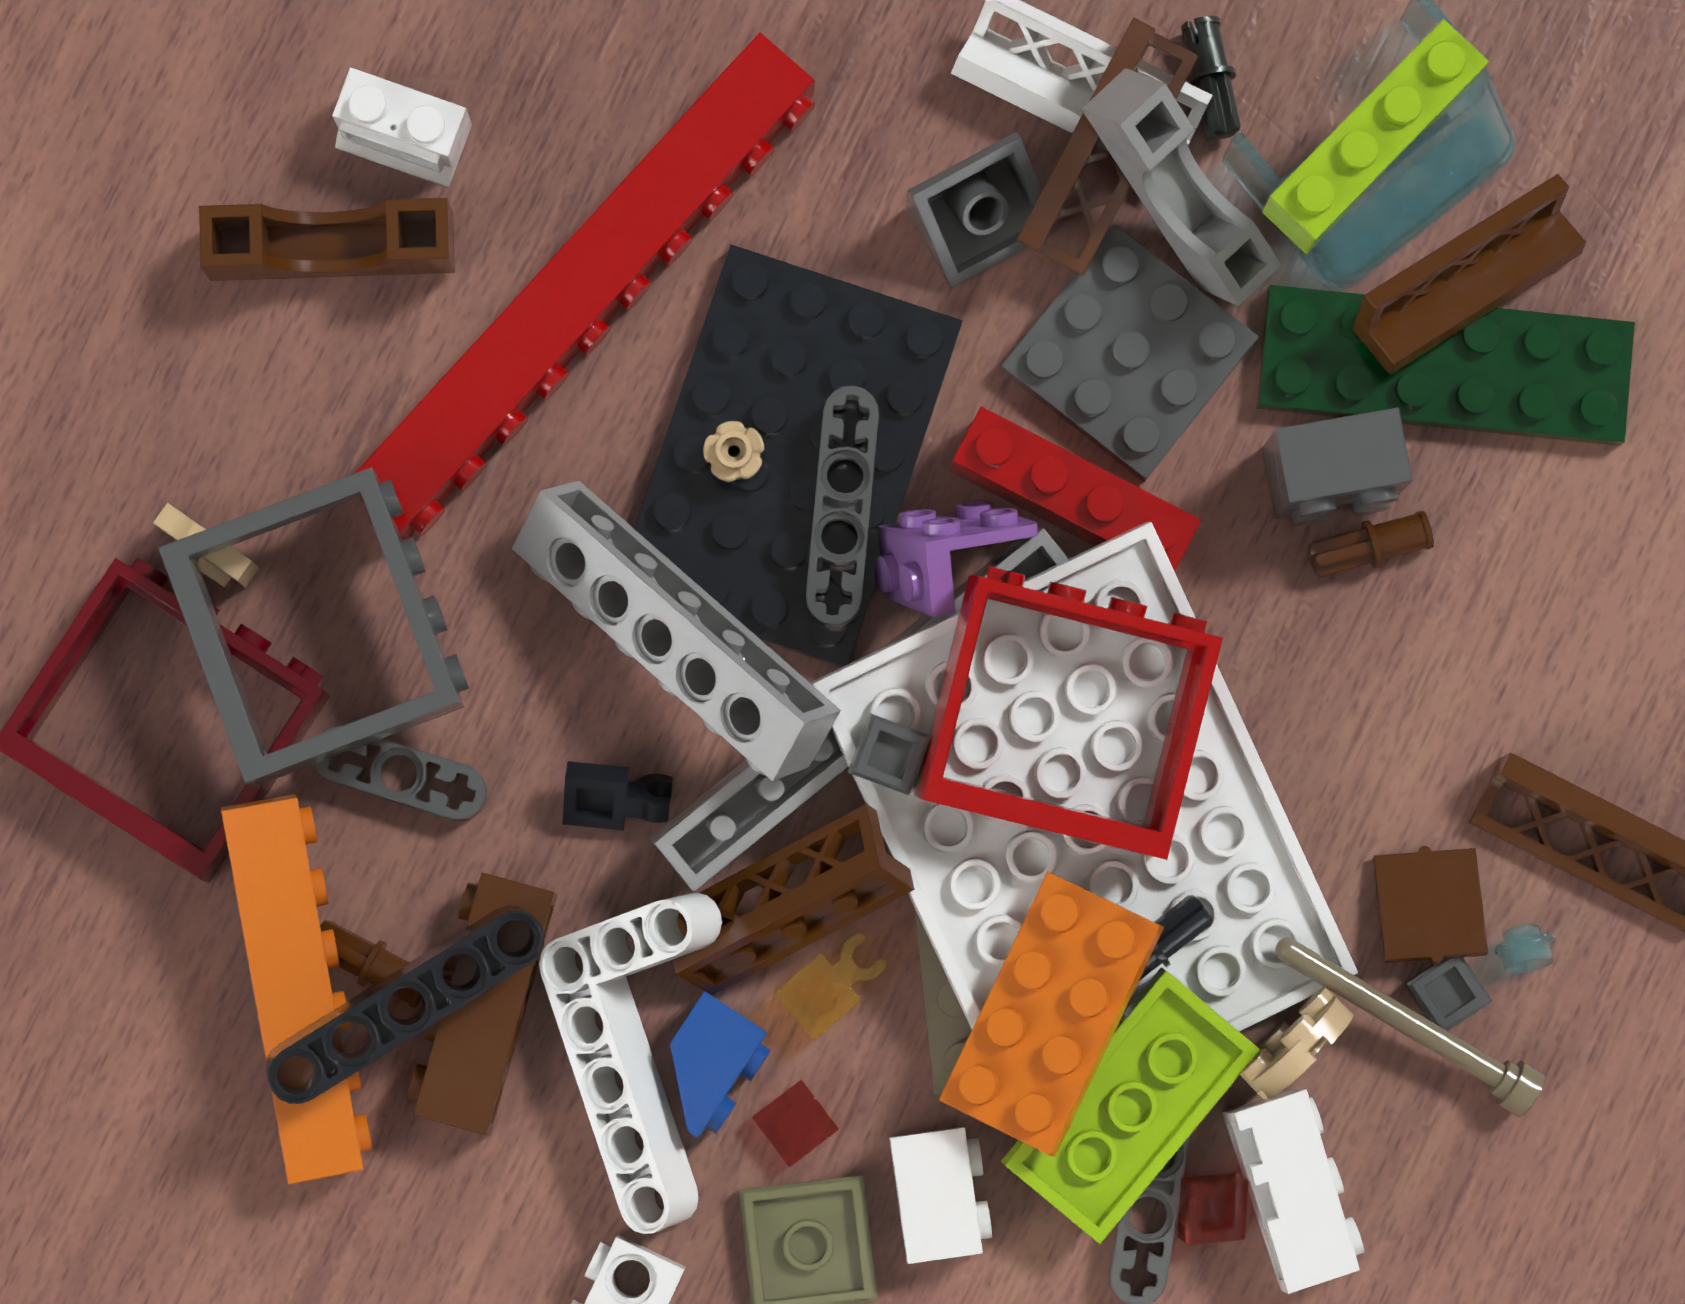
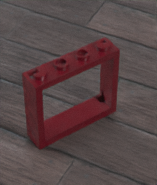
M115 558L1 730L0 752L198 879L210 883L229 854L223 821L203 850L33 741L42 724L130 591L186 625L177 597L162 588L168 579L166 575L139 558L136 559L132 567ZM213 606V607H214V610H215V612H216V615H218V613L220 612V610H219L218 608H216L215 606ZM220 624L231 655L301 699L267 753L270 754L301 742L331 697L327 692L318 687L324 676L295 657L291 658L287 666L266 654L272 643L245 625L240 624L235 633ZM277 779L256 787L246 784L233 805L264 800Z

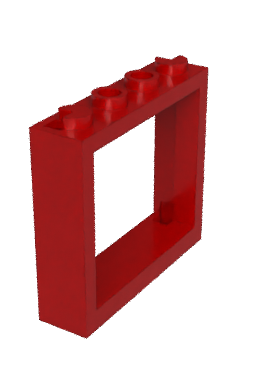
M989 566L986 578L969 575L929 733L931 738L923 757L914 796L925 801L1167 860L1223 638L1204 633L1207 621L1171 612L1168 624L1145 618L1147 606L1114 597H1110L1108 608L1084 603L1087 591L1076 587L1050 582L1047 593L1025 588L1023 585L1026 575ZM987 599L1187 649L1143 826L943 777Z

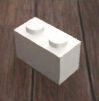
M965 1127L889 1137L906 1262L912 1264L982 1254L981 1239L992 1238V1228L987 1200L975 1201L972 1177L983 1175L979 1139H967Z

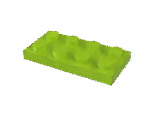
M1161 967L1123 1013L1056 1157L1049 1156L1018 1140L1001 1162L1085 1233L1101 1244L1260 1049L1167 970Z

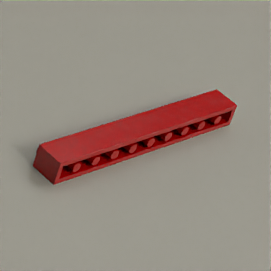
M761 32L754 37L355 472L358 473L372 467L380 483L391 479L404 514L394 517L399 534L404 540L408 539L414 531L418 535L423 536L436 524L445 511V508L440 503L456 486L464 491L479 477L487 465L481 458L497 441L502 445L508 444L521 431L528 421V417L523 412L539 395L544 400L549 399L563 385L570 374L565 369V366L580 350L585 355H588L598 347L611 329L606 324L608 319L621 305L630 310L641 300L652 285V282L647 279L651 272L662 260L668 265L674 263L692 242L693 237L688 232L703 216L708 220L714 219L733 197L734 193L729 187L744 171L750 176L754 175L773 154L775 148L770 145V142L785 126L790 131H794L815 107V103L811 100L815 92V80ZM359 497L358 499L364 503L363 497Z

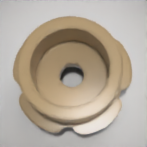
M724 422L717 427L714 435H709L705 440L703 446L704 459L710 462L712 465L711 472L720 480L733 482L740 478L749 479L759 471L762 465L760 453L764 451L763 439L754 428L746 429L741 422ZM731 446H737L740 449V454L737 457H731L728 454V449Z

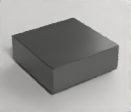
M869 713L847 772L909 795L931 736Z
M1463 957L1443 959L1441 964L1431 965L1404 983V986L1425 1017L1446 1031H1449L1492 1002V999Z

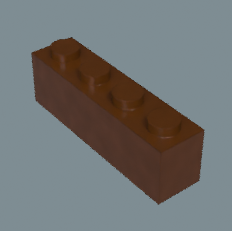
M482 872L478 885L473 883L467 884L458 918L468 921L467 928L498 908L506 905L519 906L529 911L541 924L545 934V943L558 895L549 890ZM511 920L501 926L497 934L499 949L505 952H517L524 948L530 938L528 924L521 920ZM541 953L530 965L425 1030L424 1039L434 1043L427 1066L417 1063L410 1082L407 1100L417 1102L413 1116L483 1135H491ZM467 954L451 956L443 966V979L451 981L450 985L452 986L467 984L476 972L474 958Z

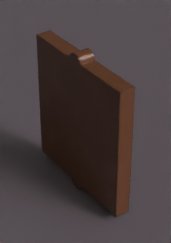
M1422 846L1418 852L1374 855L1373 865L1385 963L1430 960L1431 964L1439 965L1443 959L1487 956L1488 945L1476 848L1431 851L1428 846Z

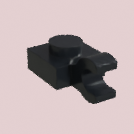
M568 761L565 774L562 824L624 831L626 817L641 818L654 823L668 822L673 777L655 773L645 775L637 781L629 782L630 767Z

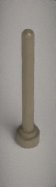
M1284 938L1277 943L1275 953L1280 961L1490 1085L1489 1092L1497 1097L1496 1103L1514 1115L1522 1117L1538 1098L1545 1081V1075L1523 1061L1517 1064L1509 1060L1503 1064L1292 938Z

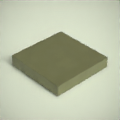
M863 1175L739 1190L752 1304H854L878 1301Z

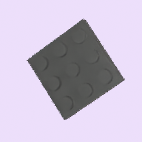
M1114 224L1102 240L1085 275L1074 274L1002 364L1000 370L1145 482L1251 349L1259 336Z

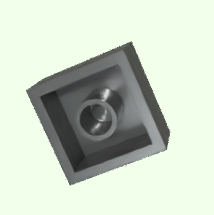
M1399 407L1277 428L1262 447L1275 519L1292 517L1293 526L1326 521L1330 519L1329 513L1337 511V508L1352 506L1353 515H1365L1387 510L1390 508L1389 503L1399 500L1398 495L1413 481Z

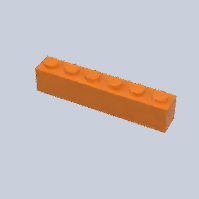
M295 794L220 807L266 1061L270 1052L279 1043L346 1003L344 991L332 993L328 968L339 966L333 929L321 931L317 907L329 905L322 868L310 870L306 845L318 843L311 806L299 808L298 799ZM350 1022L341 1024L333 1035L332 1044L341 1052L343 1051L339 1030L350 1028ZM302 1056L286 1058L279 1066L277 1077L283 1084L289 1087H299L310 1080L313 1074V1064ZM359 1071L316 1098L302 1104H289L280 1100L271 1090L288 1184L364 1170L361 1153L372 1151L366 1113L354 1115L350 1091L361 1089Z

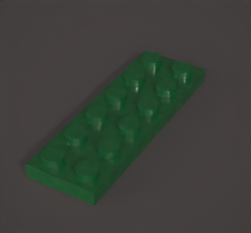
M1270 285L1267 289L1256 409L1346 417L1399 407L1402 424L1621 446L1625 442L1635 322L1495 308L1390 375L1353 331L1354 323L1365 294Z

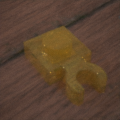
M862 933L853 935L844 943L840 954V961L833 967L820 953L774 993L776 998L813 1041L817 1040L861 1001L850 986L857 980L868 981L876 978L886 967L887 962L883 958L876 961L872 967L866 969L858 967L853 962L852 954L854 949L866 939Z

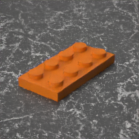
M1047 871L939 1101L1049 1156L1056 1157L1164 927Z

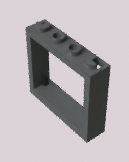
M372 467L158 547L244 782L252 787L464 708L459 692L469 689L464 670L457 654L448 657L444 654L437 635L448 630L435 595L423 598L416 579L417 575L426 572L422 558L413 537L402 541L394 517L404 514L401 502L397 497L391 479L380 483ZM363 497L435 691L268 754L196 559Z

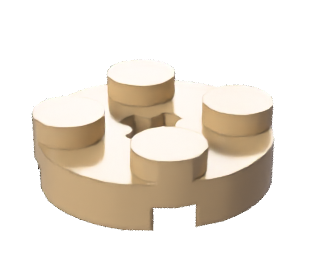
M1326 987L1318 990L1301 1007L1299 1013L1302 1016L1291 1026L1285 1021L1278 1024L1260 1042L1258 1048L1261 1051L1257 1053L1240 1073V1076L1263 1100H1266L1267 1097L1269 1099L1275 1097L1299 1078L1317 1060L1314 1056L1326 1041L1332 1045L1351 1022L1354 1014Z

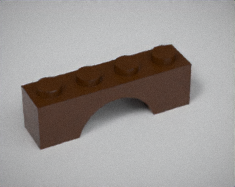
M448 198L388 199L375 206L338 212L289 211L263 204L199 206L200 267L210 281L455 273L454 213Z

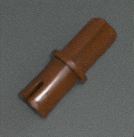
M1418 511L1413 515L1372 525L1369 520L1363 521L1360 529L1313 541L1308 545V553L1313 571L1317 576L1324 577L1371 564L1374 569L1382 567V560L1422 549L1434 548V539L1426 513Z
M325 920L320 925L321 931L333 929L339 959L338 967L357 976V984L363 987L368 982L375 985L410 963L385 950L387 943L381 940L374 944L330 920ZM401 988L392 994L413 1008L417 1007L422 1000L419 991L413 988Z

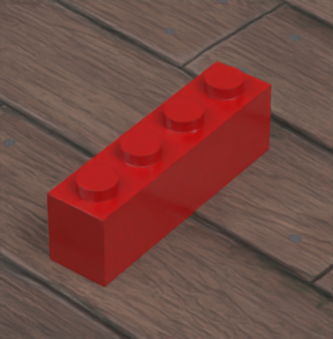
M980 406L958 448L950 468V472L1094 546L1145 522H1152L1174 572L1201 522V519L982 406Z

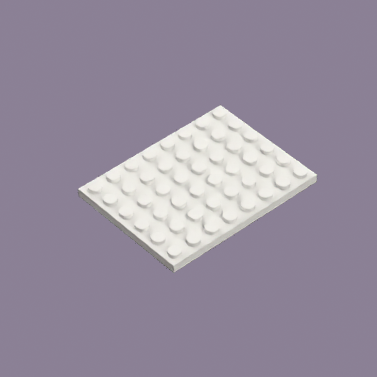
M1145 522L1026 579L1023 585L1025 588L1047 593L1050 582L1076 587L1087 591L1084 603L1108 608L1110 597L1147 606L1145 618L1167 624L1169 623L1171 612L1195 618L1152 522ZM987 599L943 777L1143 826L1187 649ZM960 611L810 682L841 710L831 730L848 766H850L869 713L929 735ZM1217 664L1167 860L922 800L914 796L921 765L909 795L853 775L865 803L877 810L883 841L890 856L911 870L915 890L909 892L908 895L971 1029H973L1047 871L1153 922L1189 895L1197 897L1211 914L1213 919L1211 926L1169 957L1170 966L1166 968L1162 963L1138 982L1126 1009L1162 967L1235 1029L1241 1031L1314 995L1324 987L1278 959L1275 948L1277 943L1284 938L1296 940L1353 975L1358 973Z

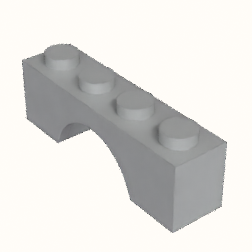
M1125 68L1081 109L1199 289L1239 306L1281 266V263L1254 221L1233 206L1214 187L1196 163L1187 144V137L1195 129L1164 82Z

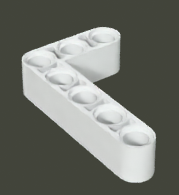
M698 892L659 900L557 938L546 945L541 953L539 962L541 977L620 1213L630 1228L642 1234L655 1233L687 1220L697 1209L699 1197L697 1186L626 976L703 949L715 942L720 934L722 925L720 910L711 898ZM679 912L686 920V936L681 933L678 927L677 918ZM627 932L634 940V955L630 953L626 944ZM576 951L579 953L580 957L582 958V962H583V971H582V973L579 971L578 967L576 966V961H575ZM596 1011L600 1014L603 1021L602 1032L598 1029L595 1022ZM615 1071L620 1074L623 1080V1092L615 1082ZM635 1130L639 1132L643 1139V1151L639 1149L635 1142ZM655 1190L659 1192L663 1199V1211L655 1201Z

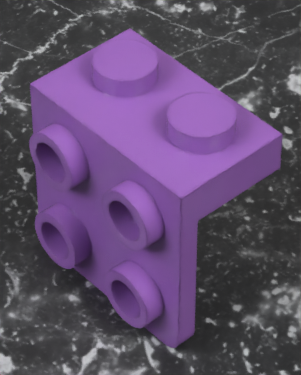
M988 500L956 504V513L936 516V511L929 509L902 512L899 514V523L878 526L881 556H878L875 562L876 579L881 591L884 592L885 598L932 617L955 613L950 551L1035 537L1038 535L1037 522L1018 516L1017 509L1014 508L993 509L992 501Z

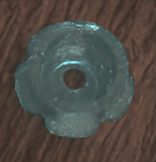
M1522 925L1505 931L1502 934L1504 942L1498 944L1494 949L1498 958H1502L1506 973H1527L1547 967L1554 962L1550 945L1555 943V937L1548 933L1541 935L1538 925Z

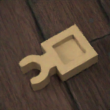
M169 503L165 505L153 522L175 540L206 530ZM231 546L202 556L197 562L200 572L224 588L231 578L246 588L260 569L252 560Z

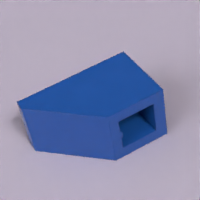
M706 991L703 992L670 1042L687 1131L697 1138L702 1135L705 1128L717 1134L737 1103L727 1096L740 1075L751 1081L771 1051L761 1044L768 1032Z

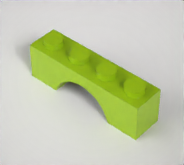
M1443 19L1270 195L1262 213L1307 255L1353 208L1387 168L1423 132L1435 124L1479 79L1489 61Z

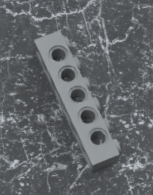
M579 480L541 490L511 548L530 565L532 572L540 579L551 583L572 602L573 608L581 616L592 620L615 641L617 648L621 652L635 658L658 679L660 686L666 692L681 699L699 715L706 728L722 736L746 757L747 763L756 772L767 776L771 781H775L809 768L841 710Z

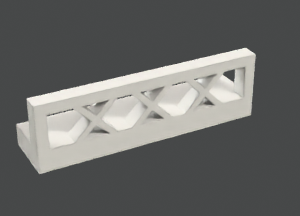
M986 0L974 30L959 53L951 74L1073 133L1083 114L1081 109L1090 101L1102 78L1101 73L1105 72L1117 48L1021 0ZM997 12L1018 22L1025 37L1010 40L990 30L989 27L995 13ZM1060 43L1073 49L1079 64L1065 67L1053 61L1046 46ZM1142 60L1137 68L1140 74L1164 82L1166 85H1169L1174 77ZM1185 82L1176 101L1192 108L1188 120L1195 130L1187 137V144L1189 145L1211 100L1212 94ZM1100 139L1097 146L1107 150V148Z

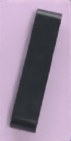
M506 905L498 908L287 1038L270 1052L266 1061V1075L272 1092L280 1100L289 1104L308 1102L522 970L540 956L544 947L545 934L541 924L529 911L519 906ZM511 920L526 922L530 930V938L527 945L517 952H505L499 949L497 944V934L500 927ZM467 954L472 956L476 963V972L473 978L467 984L461 986H452L446 983L442 976L445 962L453 955ZM401 988H413L419 991L422 996V1006L419 1012L409 1019H397L391 1016L387 1010L390 996ZM346 1022H358L368 1030V1039L365 1045L354 1053H343L332 1044L335 1030ZM292 1056L307 1058L313 1064V1074L310 1080L299 1087H289L283 1084L278 1079L277 1072L280 1064L286 1058Z

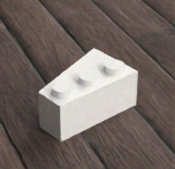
M1291 1089L1279 1093L1271 1099L1267 1097L1266 1100L1260 1099L1222 1112L1281 1291L1290 1294L1359 1271L1360 1268L1356 1255L1364 1253L1362 1239L1352 1217L1345 1219L1338 1197L1339 1194L1344 1193L1342 1180L1332 1157L1327 1158L1320 1136V1134L1324 1133L1323 1124L1316 1104L1312 1097L1309 1098L1307 1089Z

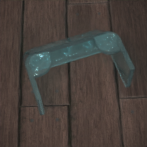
M1410 0L1399 20L1418 44L1443 19L1460 34L1433 0ZM1487 67L1479 79L1462 97L1387 168L1353 208L1307 255L1276 226L1320 281L1330 287L1341 289L1358 284L1497 174L1508 163L1514 153L1515 136ZM1241 131L1231 139L1222 158V162L1262 210L1270 195L1301 165H1297L1282 178H1279Z

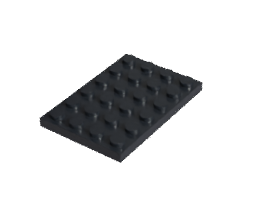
M731 244L634 529L763 642L841 668L848 665L877 582L875 562L877 557L881 556L878 526L897 522L963 320ZM844 386H857L864 388L873 395L878 404L879 412L862 602L859 613L852 622L843 627L829 628L820 625L811 617L806 603L823 410L826 400L834 391ZM846 400L844 410H834L833 413L834 418L843 420V441L839 443L830 439L828 448L851 447L866 453L868 443L855 444V433L858 421H868L869 413L859 411L858 401ZM724 422H741L746 429L754 428L763 439L764 451L760 453L762 465L759 471L749 479L740 478L733 482L720 480L711 472L712 465L710 462L704 459L703 446L706 438L709 435H714L717 427ZM731 446L728 449V454L731 457H737L740 454V449L737 446ZM847 459L839 460L829 468L827 480L830 486L837 492L851 493L862 484L863 472L854 461ZM840 520L829 523L823 529L821 539L828 551L839 555L850 552L856 546L858 536L851 524ZM818 561L817 571L830 570V579L827 592L817 593L816 602L826 604V614L838 615L841 605H851L852 596H846L841 591L842 571L855 575L856 565L835 567Z

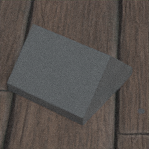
M1015 132L909 189L906 210L945 280L953 288L1027 248V246L1019 243L1017 238L1031 214L1042 189L1022 139ZM1056 225L1053 228L1051 234L1058 231Z

